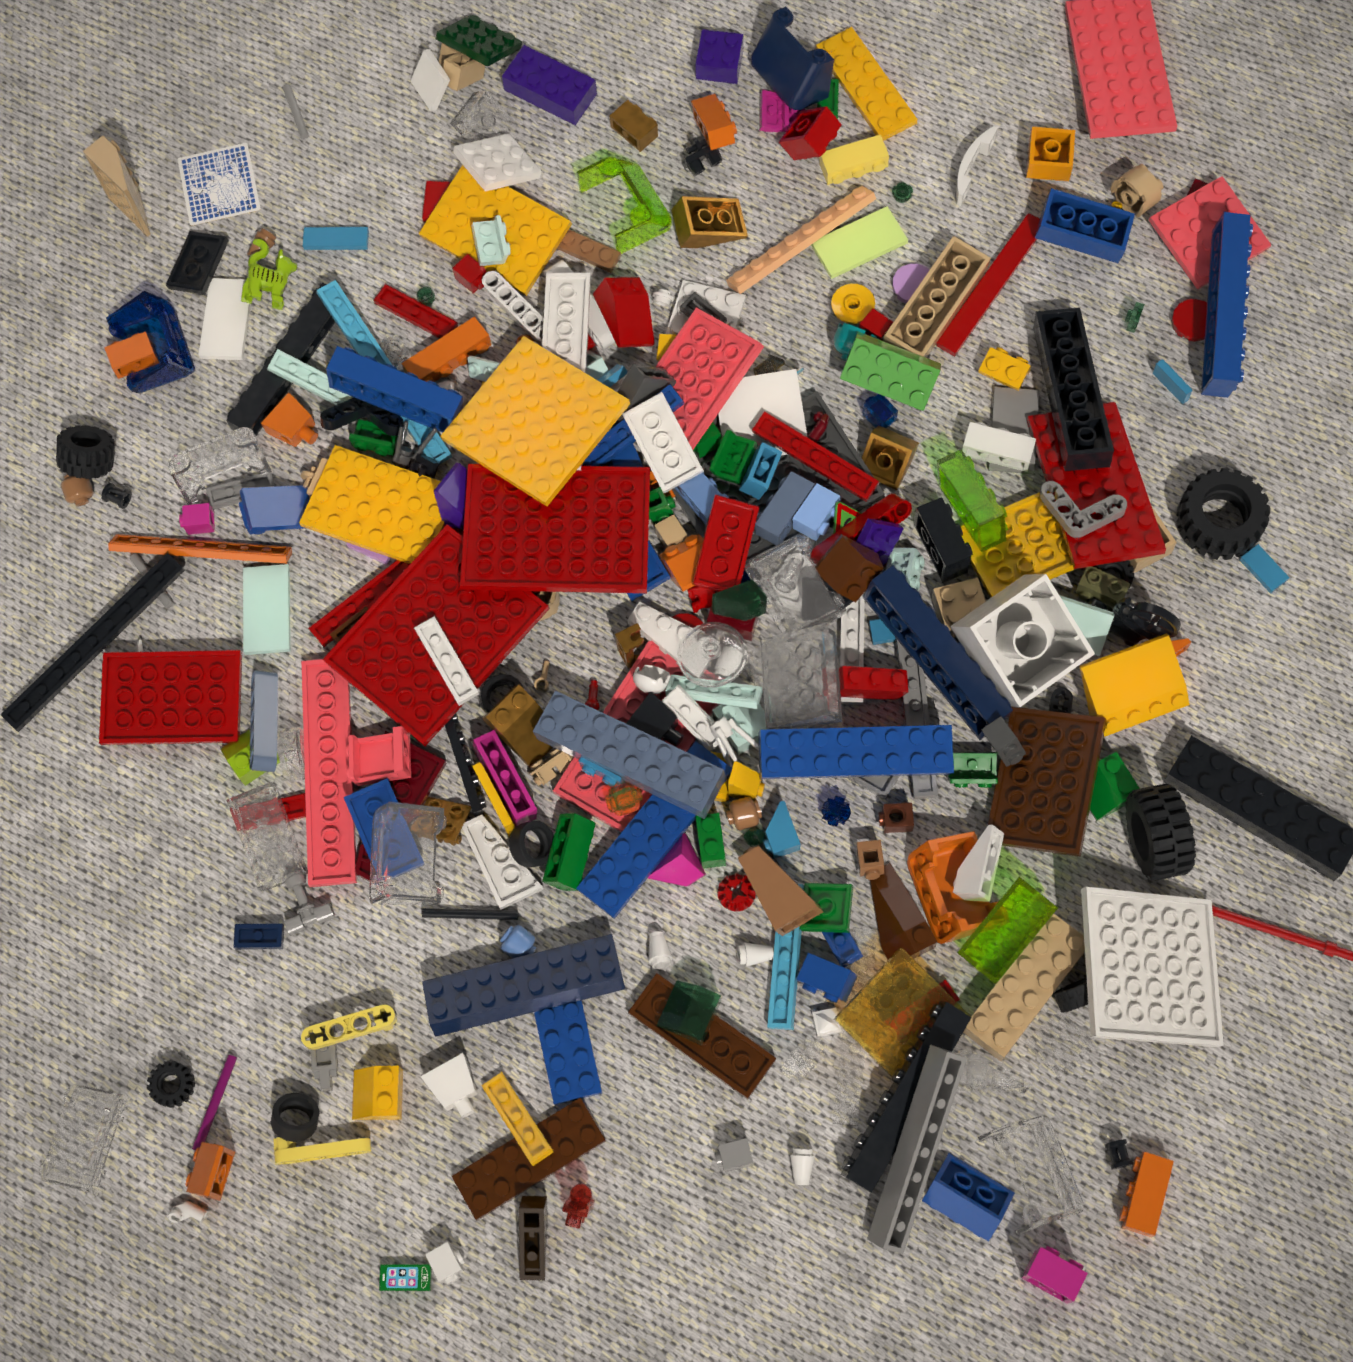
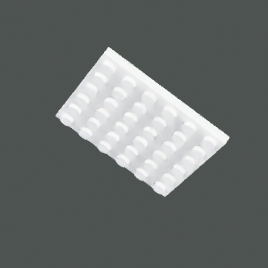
M1094 887L1082 888L1090 1038L1209 1047L1224 1046L1212 900Z

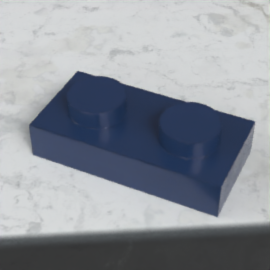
M283 923L235 924L233 948L235 950L283 949L285 925Z

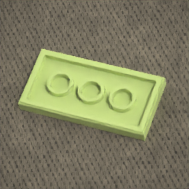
M887 206L824 235L811 244L828 275L833 279L908 244V238Z

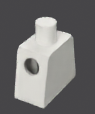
M463 1053L421 1076L447 1111L456 1107L461 1118L467 1117L475 1111L469 1099L476 1096L478 1092L467 1058Z

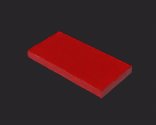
M714 495L692 585L738 596L759 511L758 506Z

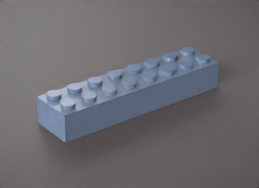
M558 691L553 693L533 730L537 740L577 759L582 757L620 776L623 781L705 819L726 779L724 769Z

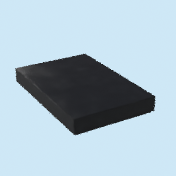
M189 231L166 283L167 288L205 295L229 242L227 237Z

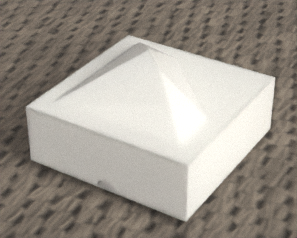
M836 1007L812 1012L817 1038L842 1032Z

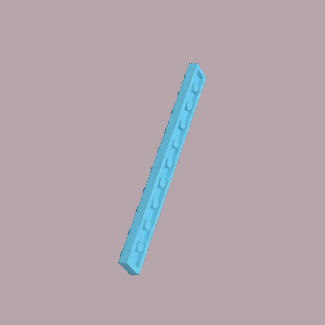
M334 280L319 288L317 295L355 352L364 357H373L381 364L392 365L337 281ZM402 417L403 422L408 421L407 430L418 447H420L432 431V428ZM437 432L422 451L424 455L439 462V464L452 458L451 452Z

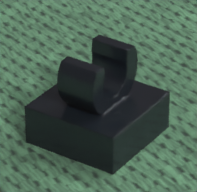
M417 454L415 462L411 463L409 471L418 473L419 476L424 475L435 479L439 462L424 454Z

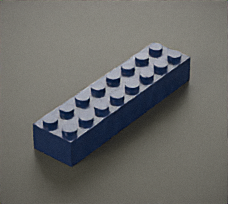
M891 566L872 579L863 599L908 654L916 661L917 665L923 669L927 677L976 737L982 740L986 736L981 729L1001 716L1005 721L1013 711L1009 701L998 693L993 681L984 676L978 663L970 659L966 654L964 646L960 642L955 641L951 636L949 628L945 624H941L936 618L934 610L922 601L919 592L908 584L905 575L900 570Z
M612 934L422 981L429 1024L435 1037L625 990Z

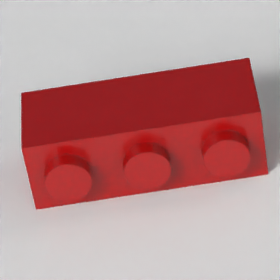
M841 666L831 674L833 697L898 700L909 692L907 670Z

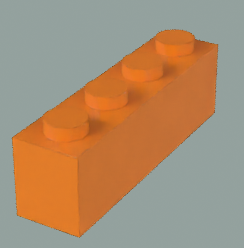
M474 316L402 362L404 373H413L419 379L426 382H435L442 377H447L460 365H466L468 363L467 357L485 353L491 346L490 337Z

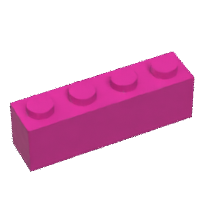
M495 730L473 739V750L480 763H482L514 826L516 827L522 823L537 819V808Z

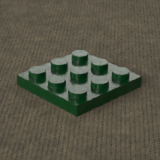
M469 15L437 31L435 38L487 67L520 50L522 41L516 39L514 35L499 30L497 26L482 21L476 15Z

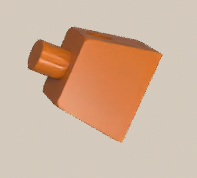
M289 392L261 422L267 434L294 447L302 440L311 445L318 438V434L312 430L315 426L312 416Z

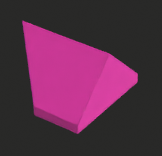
M685 833L662 859L648 879L690 886L706 875Z

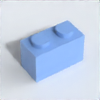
M816 483L792 518L793 529L815 541L818 540L820 535L824 536L829 529L830 520L834 517L835 503L840 501V495Z

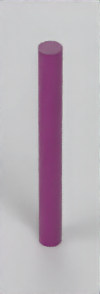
M229 1054L227 1056L193 1144V1150H196L201 1146L202 1142L206 1141L236 1063L237 1057Z

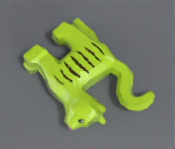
M254 239L253 244L259 246L260 251L253 253L249 257L247 279L243 284L241 302L252 304L253 297L261 301V290L271 292L272 308L282 310L284 301L281 296L287 288L289 275L297 270V264L292 262L291 258L284 256L282 249L279 250L275 261L276 270L257 264L258 260L267 256L269 246L262 239Z

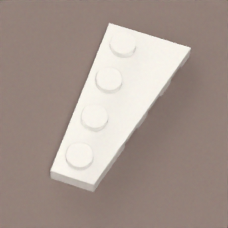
M641 602L637 604L628 618L630 626L638 623L642 636L658 645L659 650L665 655H670L676 660V664L682 669H687L694 678H701L720 647V641Z
M483 815L464 823L462 829L500 910L544 890L543 886L535 879L527 867L519 865L513 859L509 846Z

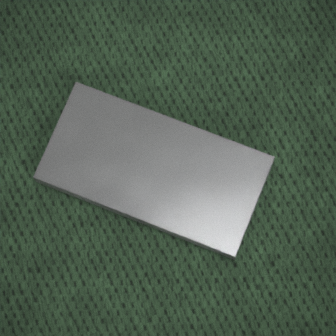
M995 387L992 427L1005 428L1012 433H1024L1031 436L1027 417L1038 414L1039 390L1020 389L1017 391L1013 388ZM1035 446L1027 472L990 462L989 471L1034 474Z

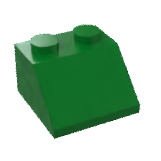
M1117 752L1103 758L1098 763L1090 805V812L1096 821L1125 807L1127 796L1133 790L1140 789Z

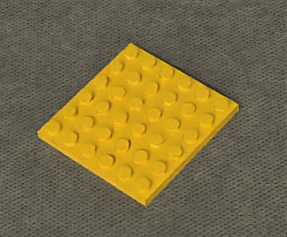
M523 336L440 437L447 444L543 505L548 506L627 409L630 401Z

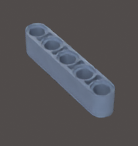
M254 670L251 679L250 770L275 772L278 733V673Z

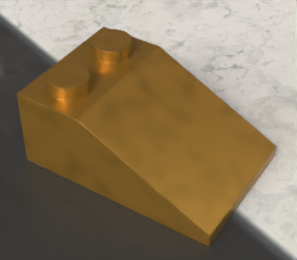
M682 196L671 209L680 248H703L748 237L739 199Z
M519 684L514 686L482 718L530 769H532L530 766L534 762L543 758L553 748L537 740L533 733L544 711Z

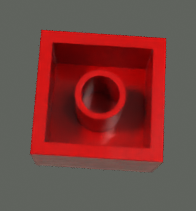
M827 106L800 111L778 143L793 160L820 157L826 152V147L830 141L837 136V131L842 124Z

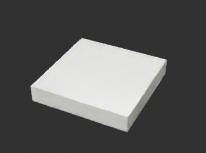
M426 49L423 51L411 78V83L428 109L436 111L450 78L432 51Z

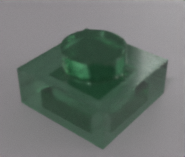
M1136 302L1134 309L1128 310L1125 322H1128L1126 331L1135 333L1145 304Z

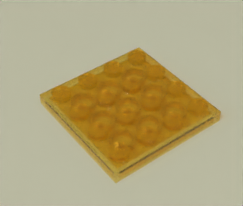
M899 948L840 1011L834 1020L892 1077L898 1068H902L905 1063L904 1056L911 1046L914 1047L917 1042V1033L923 1025L928 1023L930 1019L929 1012L935 1003L945 1001L967 1015L969 1014L903 948Z

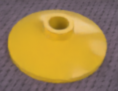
M847 284L837 289L833 294L831 300L832 311L839 320L849 324H857L865 318L872 308L875 309V298L872 292L865 286ZM854 305V306H856L857 308H856V309H851V308H849V306Z

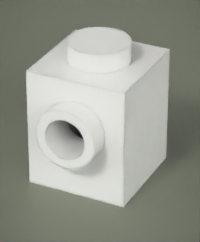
M446 1242L425 1254L438 1282H446L449 1285L461 1278L459 1274L464 1272L462 1265L465 1264V1260L459 1249L454 1251L451 1243Z

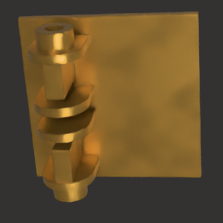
M428 797L410 831L418 835V838H428L432 841L437 839L440 843L444 840L445 843L455 846L461 843L462 835H459L472 808L469 805Z

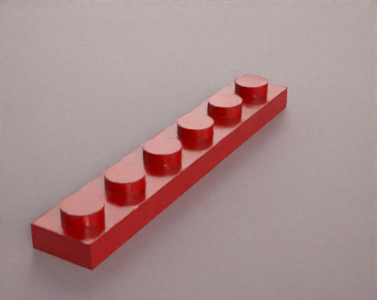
M765 411L752 429V432L865 502L868 501L879 485V481Z

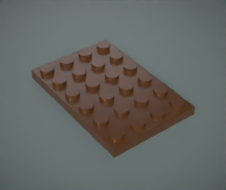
M1011 707L1013 711L1010 713L1008 726L1019 740L1026 754L1021 761L1014 765L1010 764L1008 767L1001 760L997 776L998 784L995 786L988 825H993L1004 833L1002 846L1081 857L1106 719L1105 717Z

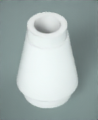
M656 931L650 933L649 963L652 965V968L665 969L671 966L673 958L663 932Z
M743 943V945L737 946L739 965L747 967L773 960L772 946Z
M793 1148V1154H790L794 1184L809 1185L815 1159L813 1149Z

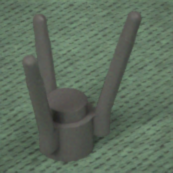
M405 421L403 427L399 428L392 463L404 469L409 468V465L415 462L417 454H421L433 438L437 428L432 429L413 455L412 449L404 446L409 424L408 421Z

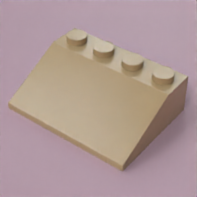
M102 135L87 147L83 153L107 198L148 237L151 233L142 199L137 189L139 185L131 176L133 175L132 171L125 165L127 161L119 153L121 151L119 146L113 140L109 141Z

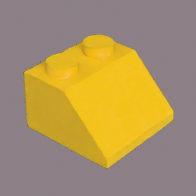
M371 1066L354 1070L352 1120H401L403 1069L400 1066Z

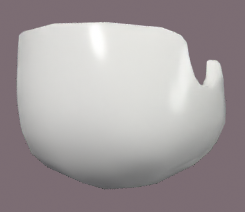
M644 665L640 671V667L636 668L633 674V682L641 691L647 694L650 692L659 694L666 689L671 677L669 672L652 665Z

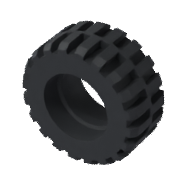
M1221 468L1220 472H1217L1216 469L1208 470L1206 475L1201 473L1196 476L1195 481L1189 483L1177 508L1176 515L1178 519L1176 522L1179 529L1182 528L1180 532L1183 540H1189L1187 545L1191 549L1196 547L1199 549L1198 554L1205 556L1206 553L1210 554L1211 559L1218 560L1219 556H1223L1224 560H1230L1234 554L1236 557H1240L1246 551H1250L1255 547L1269 523L1268 516L1271 512L1270 506L1267 505L1269 501L1267 494L1261 493L1263 487L1259 483L1255 484L1252 482L1253 477L1250 475L1245 477L1241 475L1242 471L1236 469L1234 472H1229V468ZM1220 499L1228 501L1241 512L1243 524L1230 529L1218 527L1207 519L1202 506L1210 500Z
M1166 783L1133 790L1127 796L1125 804L1127 831L1129 832V840L1133 848L1134 857L1137 859L1141 872L1146 875V878L1154 881L1188 874L1195 865L1194 858L1196 857L1194 831L1191 826L1189 813L1186 810V804L1177 789Z

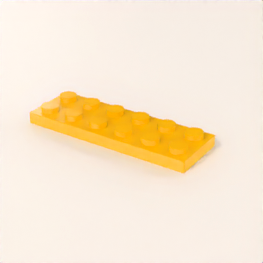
M853 27L816 45V49L827 51L834 59L833 75L836 79H839L840 85L876 136L881 134L884 141L917 124L918 119Z

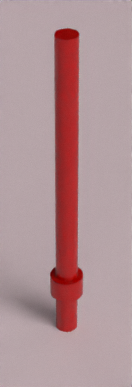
M1212 905V912L1215 917L1322 951V954L1330 957L1335 955L1353 961V951L1339 947L1337 943L1328 940L1323 942Z

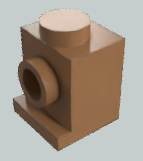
M881 840L857 842L856 854L860 877L865 876L868 880L879 878L881 874H884Z

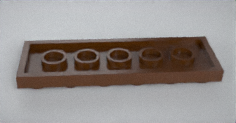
M658 973L655 974L628 1011V1014L747 1100L776 1061V1057Z
M581 1097L536 1124L553 1150L552 1154L536 1165H531L516 1139L513 1138L451 1176L476 1221L606 1142Z

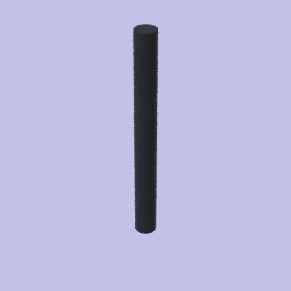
M422 908V918L518 920V910Z

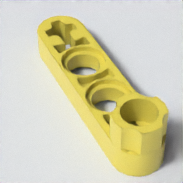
M379 1005L309 1026L303 1030L301 1041L308 1049L317 1050L380 1030L389 1031L393 1029L394 1024L397 1022V1016L390 1006ZM384 1013L391 1014V1016L387 1017L388 1021L385 1023L380 1019V1016ZM370 1014H373L374 1022L376 1023L374 1027H372ZM359 1017L367 1019V1027L363 1030H356L354 1028V1022ZM336 1024L342 1025L344 1028L343 1034L339 1037H332L330 1034L331 1027ZM325 1028V1034L328 1037L327 1041H325L323 1036L316 1038V1043L314 1044L307 1041L311 1032H314L315 1035L323 1034L321 1029Z
M280 1137L273 1139L276 1165L371 1152L369 1138L296 1147V1142L286 1141Z

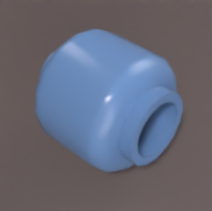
M521 925L510 926L499 940L502 943L501 950L512 959L533 954L536 950V947L533 946L535 936Z

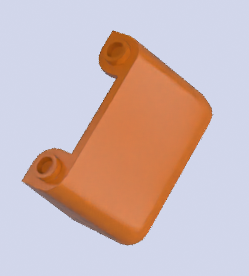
M975 831L928 840L910 853L907 859L908 869L929 926L939 944L952 942L1003 925L1009 921L1006 909L1001 903L967 901L953 893V883L958 868L978 841Z

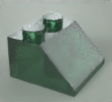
M677 980L657 1026L702 1046L722 1001L721 995L699 985Z

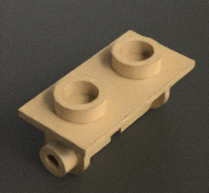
M555 748L550 752L551 756L545 761L541 758L530 766L532 770L528 774H535L536 777L533 780L536 785L540 786L542 784L544 786L557 776L552 768L556 766L558 771L562 773L567 769L574 757Z

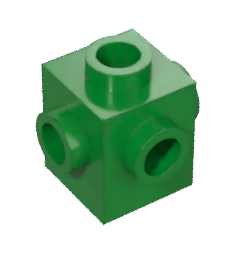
M661 487L650 491L649 519L654 524L663 521L673 514L675 515L673 508L676 507V504L671 495L667 496L666 493H663Z

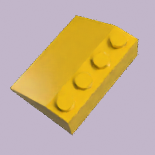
M1168 634L1079 666L1089 716L1105 717L1106 719L1104 737L1190 705L1187 686Z

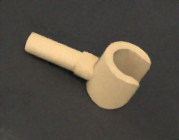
M544 661L542 674L534 682L536 690H538L540 682H545V692L549 689L547 681L549 661Z

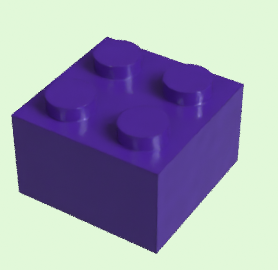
M702 29L695 64L696 79L738 84L744 50V34Z

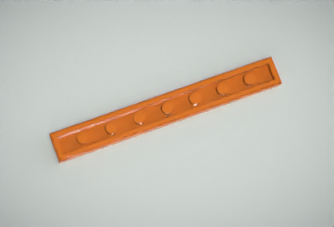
M116 534L108 543L109 551L159 555H166L168 553L173 556L287 564L292 555V547L122 534Z

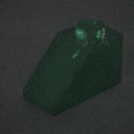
M752 579L713 594L711 611L716 615L747 621L766 613L767 596Z

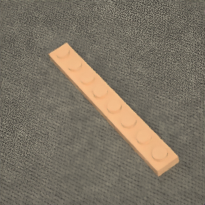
M864 186L854 189L845 198L838 200L835 205L821 212L812 221L804 224L799 230L788 235L779 244L769 248L766 253L752 260L746 267L735 272L733 276L726 280L728 286L739 294L743 293L876 200L874 192Z

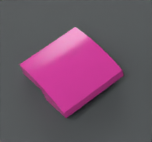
M762 90L760 93V131L786 132L800 111L805 110V108L793 110L785 104L776 92Z

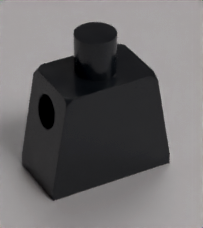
M652 692L648 694L626 723L664 742L667 741L675 747L681 743L684 735L675 730L678 725L677 716Z

